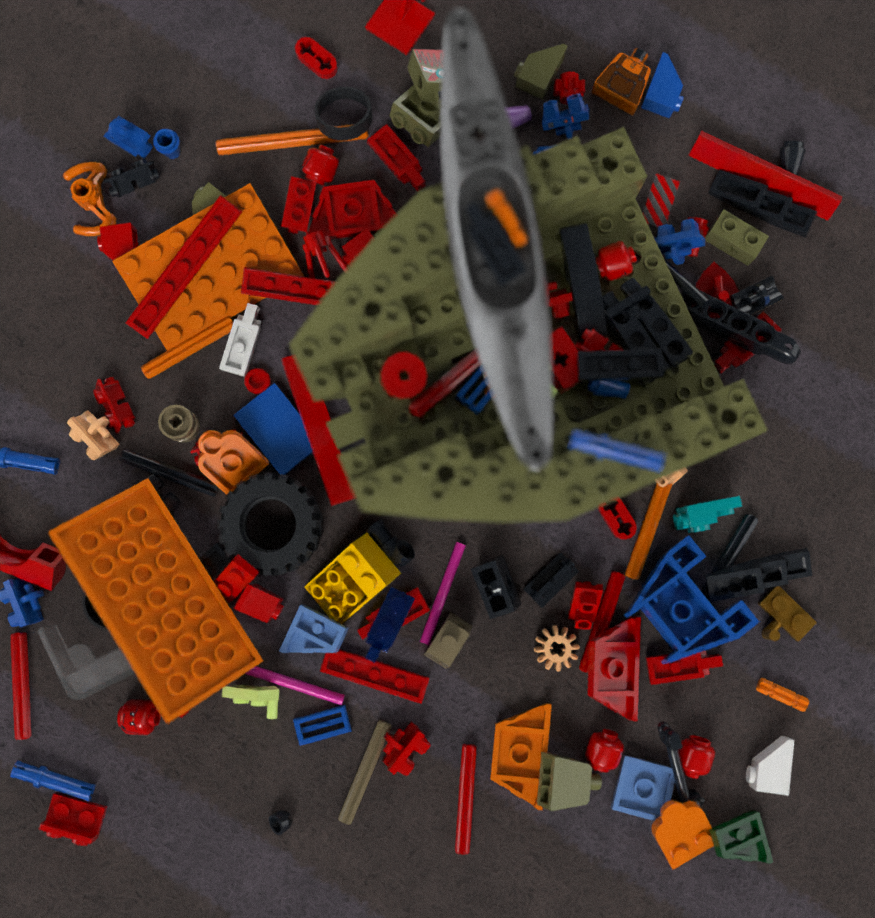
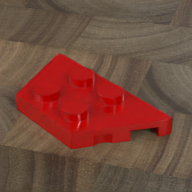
M375 180L324 186L319 197V204L312 216L313 220L309 232L306 235L322 230L324 236L329 235L330 239L357 236L365 229H368L371 234L379 233L397 213L389 200L383 195Z
M636 616L629 617L589 641L587 696L631 721H638L641 617Z

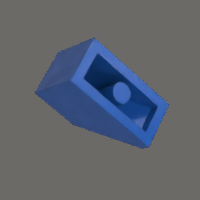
M663 52L641 108L670 118L673 111H679L684 97L680 96L683 84L667 53Z

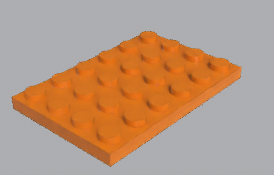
M251 183L224 197L243 213L155 329L156 334L167 351L225 317L231 318L246 309L247 303L256 304L266 298L241 294L244 267L304 276ZM213 204L112 261L138 304H140Z

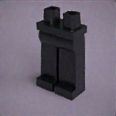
M631 278L620 287L626 297L619 302L612 291L602 296L606 325L609 324L610 329L618 338L624 350L662 349L663 374L688 360L694 353L656 300L650 295L651 291L647 285L642 288L634 278ZM655 379L640 380L643 383V385L646 386Z

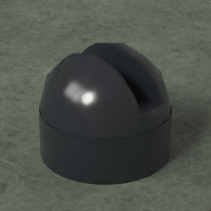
M280 810L269 816V825L275 834L281 835L292 826L293 820L289 819V812Z

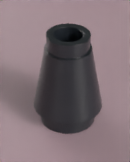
M785 141L783 142V147L780 148L781 168L797 176L806 152L803 142Z

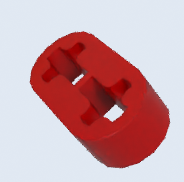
M310 37L300 38L296 42L295 52L297 58L322 79H330L335 76L338 67L336 59L331 53ZM311 46L314 56L307 52L303 54L302 47L309 48ZM319 59L325 64L330 62L331 69L325 68L322 70Z
M620 498L614 499L616 501L614 510L617 513L616 516L613 515L611 510H604L603 506L606 503L598 506L599 513L616 538L627 540L635 535L636 523ZM618 517L623 523L630 524L631 527L628 528V535L624 532H618L617 529L620 527L617 521Z

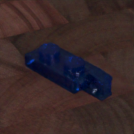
M393 587L390 588L367 635L366 643L370 644L371 647L365 657L366 659L375 663L381 650L386 653L388 652L415 598Z

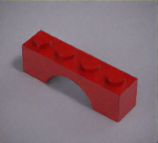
M0 536V571L52 591L64 576L66 561L58 548L42 543L36 549L23 550L12 546Z

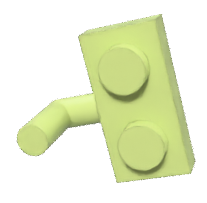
M230 685L223 687L222 697L233 698V703L247 704L251 701V706H267V719L278 718L279 689L276 686Z

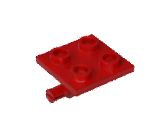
M383 0L366 24L365 29L405 55H408L434 18L435 13L416 0Z

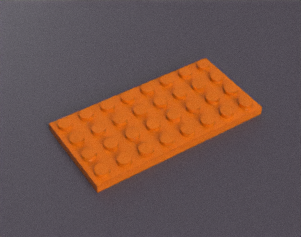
M148 478L49 531V536L166 724L263 662V659Z

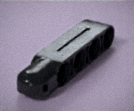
M685 291L681 293L684 302L691 301L696 304L694 307L686 305L695 325L754 354L766 355L783 364H793L800 356L801 350L796 341L775 330L770 324L704 292L702 293L710 299L709 304L704 308L695 302ZM716 313L720 318L714 319L709 317L708 314ZM732 325H741L743 330H735ZM763 336L768 342H760L756 337ZM785 344H791L792 349L785 346Z

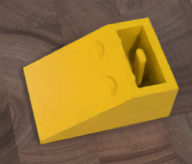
M366 533L340 553L305 586V589L329 618L343 624L396 579L401 572L371 536Z

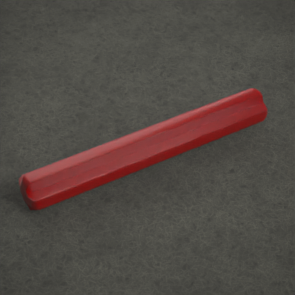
M476 349L409 405L412 416L422 417L481 366Z
M612 571L579 665V669L585 673H588L589 641L609 628L626 578L622 573Z
M17 632L12 633L10 636L14 738L16 740H24L31 737L27 633Z
M463 744L461 753L455 852L463 855L470 852L477 750L476 745Z

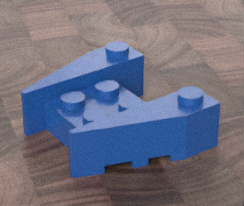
M689 535L660 557L624 614L627 618L641 609L673 649V652L661 660L662 664L671 663L739 639L759 623V620L742 600L731 604L719 614L686 574L687 571L706 557Z

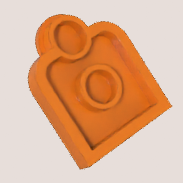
M209 430L199 437L198 447L201 453L198 457V467L226 495L229 491L233 492L237 488L236 484L240 481L249 480L250 476L259 474L269 465L268 459L237 431L229 430L221 434L218 431Z
M670 800L662 805L660 817L652 824V833L673 870L714 846L709 830L712 827L705 813L696 802L686 801L681 803Z

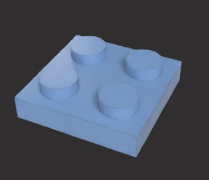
M623 754L611 809L655 821L660 817L662 805L671 800L675 783L672 767Z

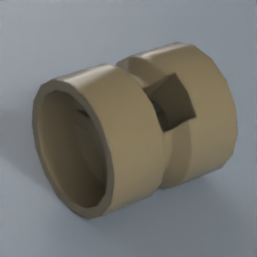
M170 405L163 409L159 415L158 425L162 434L176 442H190L199 433L200 422L198 417L184 406Z

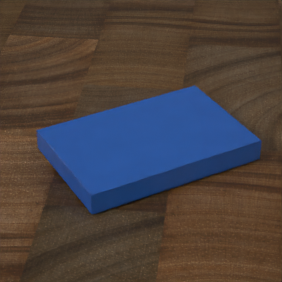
M275 383L234 414V417L280 475H286L313 453L300 414Z

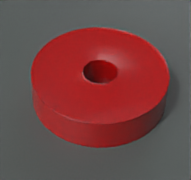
M396 353L390 356L381 367L380 383L385 392L393 398H412L420 393L426 384V368L423 362L411 353ZM400 371L407 373L408 379L406 381L400 380Z

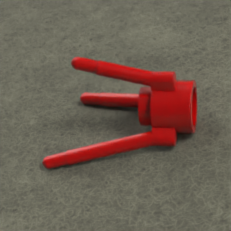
M322 230L303 237L305 244L302 247L306 255L309 278H315L311 253L313 256L317 255L325 277L328 278L330 276L322 254L327 251L326 246L345 272L348 269V266L332 244L329 235L324 236Z

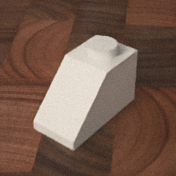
M780 736L752 759L751 766H748L746 770V781L749 782V787L759 792L789 796L794 749L793 739L787 736Z

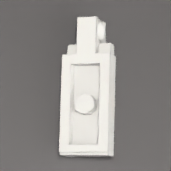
M247 303L244 316L238 314L237 319H234L219 367L220 370L242 377L246 376L261 330V321L257 320L260 308L257 305Z

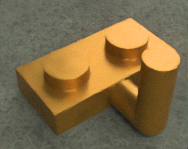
M780 586L773 587L758 603L773 618L761 633L764 639L779 640L780 633L778 630L782 627L794 640L799 642L817 623Z

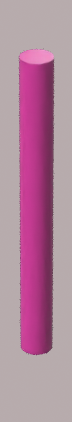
M455 543L419 641L421 643L430 645L466 547L462 543Z
M258 666L244 673L342 705L345 697L343 694Z

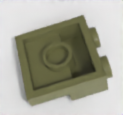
M413 85L393 102L389 115L392 123L397 128H405L410 132L412 139L417 144L424 143L427 147H430L441 137V109L436 107L435 100L420 99Z

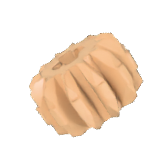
M552 625V635H550L546 628L542 629V633L546 636L545 640L538 636L535 638L537 642L542 644V647L536 646L533 648L534 652H543V654L538 656L537 661L541 663L547 659L545 668L548 670L555 663V670L557 672L561 671V662L567 668H570L571 664L567 659L569 657L573 660L578 659V656L571 653V650H578L580 646L578 644H570L576 639V635L570 634L566 637L568 633V628L563 627L560 634H558L557 625ZM553 642L557 644L562 643L563 648H560L562 652L559 655L555 652H550V649H553L551 646Z

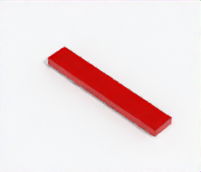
M703 131L700 132L689 153L690 157L718 170L768 185L769 191L793 198L794 204L816 210L817 216L827 221L842 201V196Z
M220 195L131 314L126 324L146 339H149L243 212Z
M294 355L282 358L281 362L331 506L356 499L338 457L342 453L338 450L326 423L331 421L324 400L314 401Z

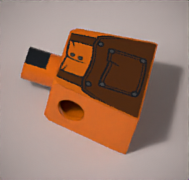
M639 48L633 51L631 57L624 53H619L596 79L591 93L633 116L651 72V69L644 65L648 54Z

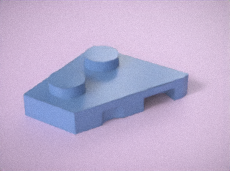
M302 604L297 610L279 652L337 653L349 628Z

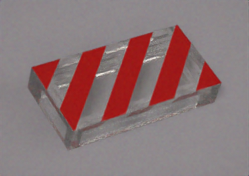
M655 174L642 212L649 227L658 230L657 226L666 225L680 181Z

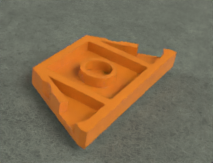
M551 703L542 704L496 722L494 730L490 779L510 790L517 797L524 799L538 810H543V807L537 805L541 752H548Z

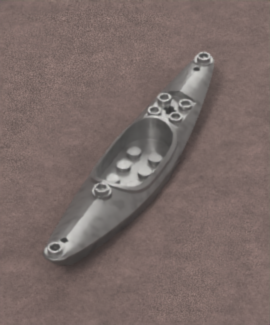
M457 8L452 10L446 18L441 80L443 186L453 265L472 338L508 435L523 464L530 469L539 470L544 468L550 461L553 404L549 307L537 219L516 137L487 48L472 14L465 9ZM478 136L482 138V142L477 143L476 139L472 137ZM497 189L501 190L505 197L504 203L509 204L520 224L519 229H523L527 236V242L515 248L528 271L503 287H500L466 227L472 221L465 207L476 201L484 215L490 211L493 215L494 209L489 208L485 198L490 192Z

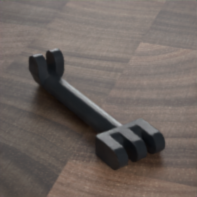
M661 721L658 723L657 729L660 740L667 748L680 802L693 801L702 806L704 798L695 789L688 790L679 754V749L682 748L679 734L665 721Z

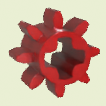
M564 72L560 75V79H555L554 97L560 96L561 103L568 104L567 97L580 93L584 97L585 80H579L578 73Z

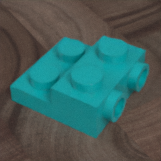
M736 496L677 508L676 514L673 515L674 526L676 530L687 528L688 533L710 530V524L718 523L717 517L735 514L734 508L742 507L741 498Z

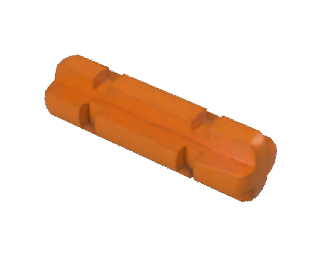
M497 189L490 192L485 200L489 208L494 209L493 215L496 216L505 233L508 234L514 248L524 245L527 242V236L523 229H519L520 224L509 204L504 203L505 197L501 190Z
M760 678L757 683L756 690L765 695L769 694V697L792 706L799 711L805 712L809 705L808 698L799 694L796 695L795 692L778 684H773V682L767 679Z

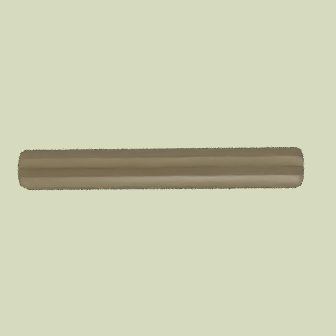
M379 720L339 814L338 820L342 823L350 825L354 819L386 740L383 736L386 732H390L391 724L386 721Z

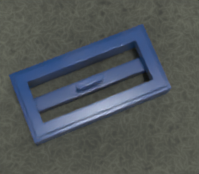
M482 365L455 398L476 415L481 412L493 397L490 389L477 406L473 404L475 399L488 385L487 378L481 382L468 399L464 397L484 374Z
M345 704L293 719L299 746L352 731ZM341 712L342 717L301 728L300 723ZM341 722L345 726L307 738L303 737V733Z

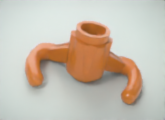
M84 162L72 166L64 172L63 177L65 180L70 181L79 174L92 172L86 179L80 178L75 180L70 190L73 200L86 211H93L102 220V223L91 227L75 225L73 231L78 235L98 236L100 235L101 226L116 225V217L105 208L101 190V183L107 176V169L104 164L99 162Z

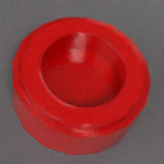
M254 368L247 372L244 383L251 393L260 395L271 386V378L265 370Z

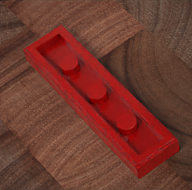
M244 267L241 294L319 305L336 282Z
M339 649L337 653H325L320 672L422 704L430 677Z

